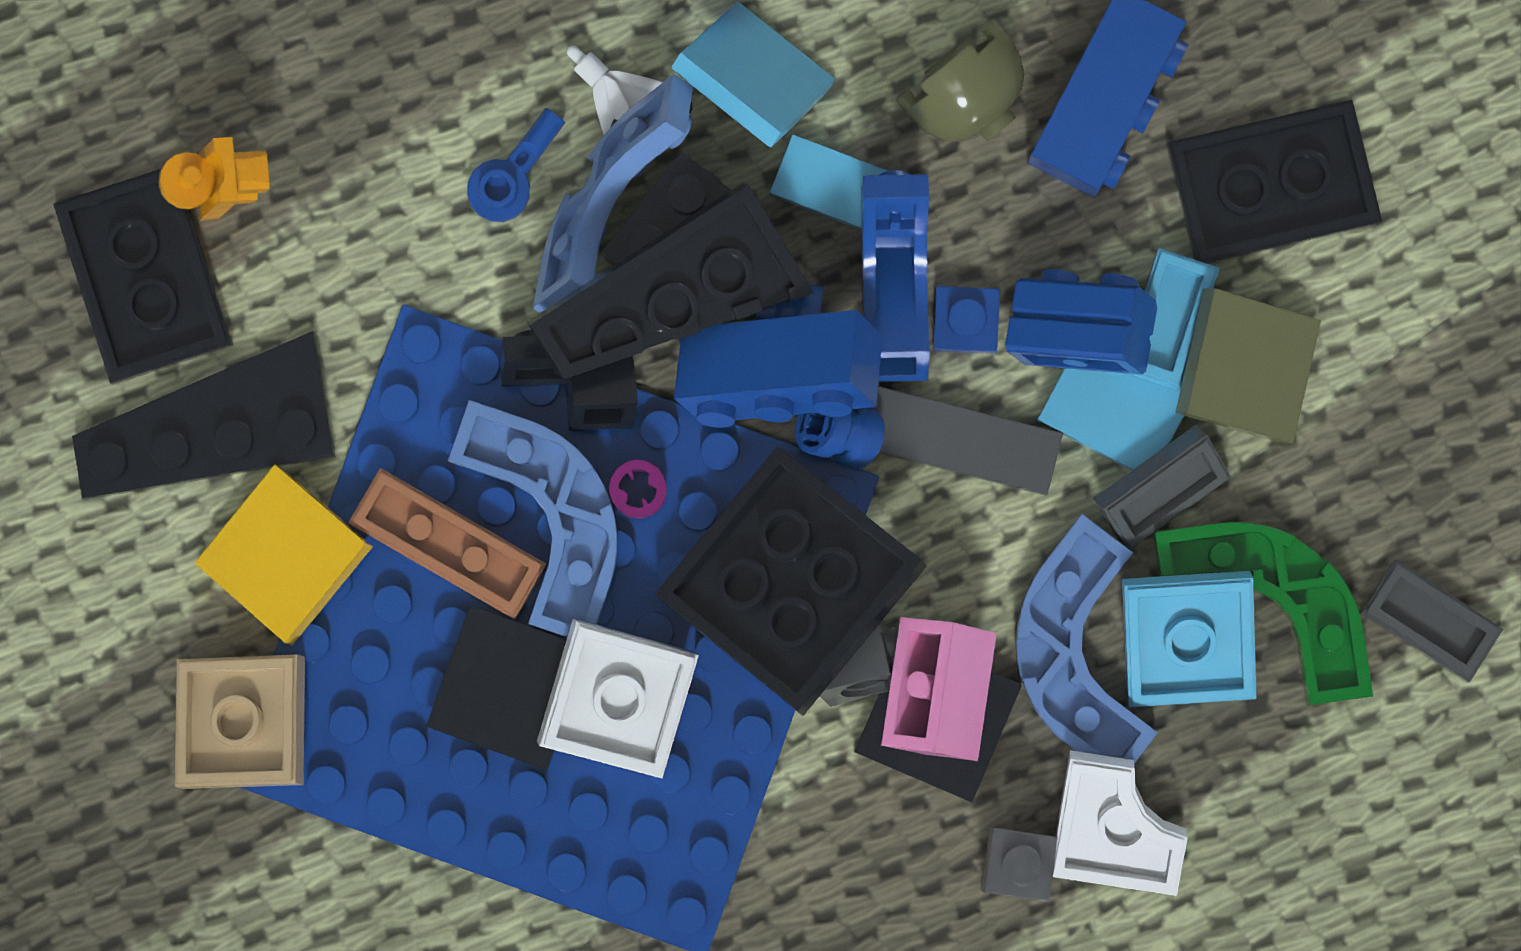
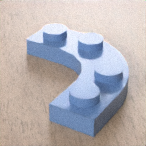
M674 74L671 75L623 114L589 154L587 159L593 162V166L583 189L574 196L566 192L550 228L541 260L533 309L541 313L598 276V272L595 270L598 250L606 234V221L617 199L631 179L639 177L649 163L667 148L673 149L680 145L691 128L692 117L689 115L693 92L692 85Z
M469 400L448 461L512 483L531 494L546 513L552 534L549 564L528 624L568 637L573 619L598 625L616 568L618 533L612 503L597 472L570 442L547 427Z
M1081 514L1042 564L1025 593L1016 627L1015 644L1019 674L1024 690L1040 719L1055 736L1073 751L1131 759L1135 763L1158 732L1118 703L1100 687L1090 675L1082 653L1083 625L1094 603L1133 552Z

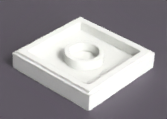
M573 619L537 743L541 747L663 778L699 655L694 651Z

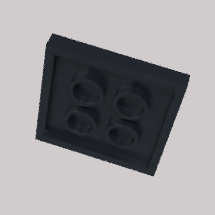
M777 446L655 595L789 706L804 716L927 565L912 551Z

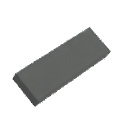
M878 386L877 405L872 408L880 412L885 425L884 441L879 454L1044 496L1048 495L1063 433Z

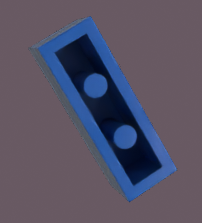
M1112 0L1027 164L1093 198L1096 197L1102 184L1114 190L1131 155L1120 150L1131 128L1143 134L1160 102L1159 99L1150 95L1159 74L1162 73L1172 78L1189 46L1188 43L1178 39L1187 22L1146 0Z
M857 310L717 324L702 329L700 333L680 340L674 399L696 417L699 423L716 428L732 426L735 420L753 418L769 422H786L791 420L793 415L819 413L830 417L847 416L852 412V409L872 408L877 405L883 336Z

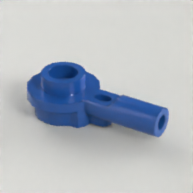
M548 108L543 110L507 160L492 159L482 163L472 172L467 184V196L472 209L480 217L490 222L504 223L515 219L525 210L530 199V185L526 175L565 124L563 119Z

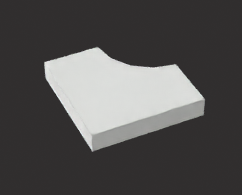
M1070 750L1055 837H1058L1053 877L1177 896L1188 838L1187 828L1162 820L1145 805L1135 785L1134 760Z

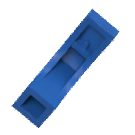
M893 170L883 172L878 176H863V186H861L863 317L883 336L879 382L928 381L930 356L927 293L928 174L911 175L905 171Z

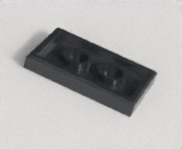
M1353 100L1179 139L1166 144L1194 260L1210 264L1365 228L1383 222Z
M161 169L53 204L107 376L112 385L233 346L190 209L177 208L168 203L163 197L158 184Z

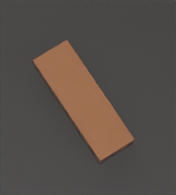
M382 468L379 469L348 522L355 528L515 620L547 567L545 562Z

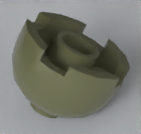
M995 19L990 20L981 28L987 38L978 45L969 35L924 72L927 79L920 85L923 90L916 97L907 88L895 100L909 118L925 133L942 141H963L980 133L988 141L1016 118L1009 107L1022 91L1025 73L1018 50Z

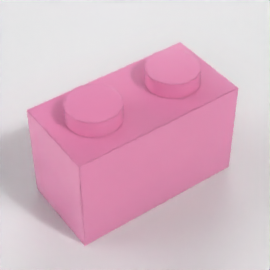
M900 617L881 746L925 755L978 761L997 633L954 622Z

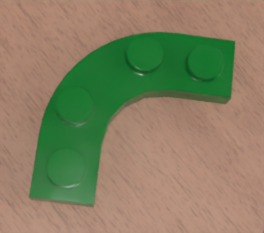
M1242 522L1217 523L1153 533L1159 577L1238 571L1251 572L1253 576V591L1271 599L1290 621L1298 645L1306 706L1373 697L1364 630L1356 602L1337 570L1313 549L1296 539L1297 537L1269 526Z

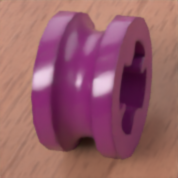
M632 460L625 462L615 470L610 479L609 493L613 504L619 512L629 518L643 519L654 515L661 509L666 501L667 485L664 475L657 466L648 461ZM634 472H645L649 474L648 485L657 490L656 495L649 504L645 499H642L643 507H631L628 505V493L620 489L621 483L626 476H629L631 480H635Z

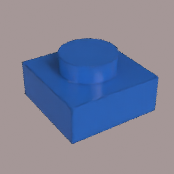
M936 286L933 351L996 354L998 347L1000 289Z

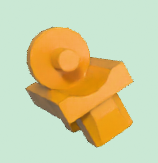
M232 137L213 138L198 154L184 152L174 155L165 162L159 172L158 184L161 194L168 203L177 208L189 210L200 207L199 220L219 219L234 204L256 202L258 200V193H265L270 189L266 151L234 152Z

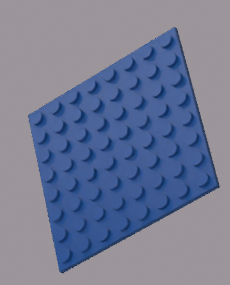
M402 305L328 505L330 510L373 547L293 646L284 643L279 638L273 654L300 655L305 657L304 785L240 788L688 951H709L795 710L663 603L655 593L777 446L865 515L880 476L859 468L855 469L840 464L828 457L821 458L802 451L798 446L736 424L724 428L703 425L681 404L637 389L638 404L633 428L569 431L565 384L501 387L500 357L503 340ZM469 400L533 421L559 434L588 460L605 486L616 518L618 553L614 576L598 626L694 651L699 655L663 778L555 750L549 769L544 770L426 727L470 605L567 640L565 636L528 624L550 560L552 534L546 513L531 494L512 483L448 461ZM632 460L648 461L657 466L664 475L667 485L666 501L661 509L654 515L643 519L629 518L619 512L613 504L609 493L610 479L615 470L625 462ZM380 468L547 564L545 571L516 620L348 523ZM634 472L635 480H631L629 476H626L621 483L620 489L628 493V505L631 507H643L642 499H645L649 504L656 495L657 490L648 485L649 474L645 472Z

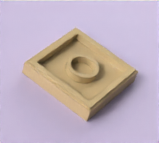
M300 655L177 659L175 787L196 789L304 785L305 657Z

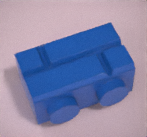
M1047 269L1042 271L1041 279L1020 278V280L1016 281L1012 303L1013 317L1009 319L1005 347L1007 349L1006 352L1024 365L1143 375L1146 372L1151 347L1149 339L1153 335L1158 307L1156 300L1138 286V280L1121 274L1106 273L1101 275L1099 283L1079 282L1080 277L1076 274L1062 270Z

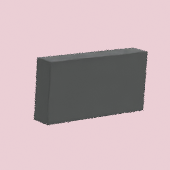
M1196 424L1093 499L1122 545L1131 550L1223 484L1231 476L1208 435Z
M1396 559L1393 560L1360 612L1361 615L1466 683H1470L1504 630Z

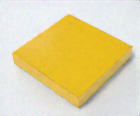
M274 464L196 560L195 564L284 643L293 646L373 546L282 467Z

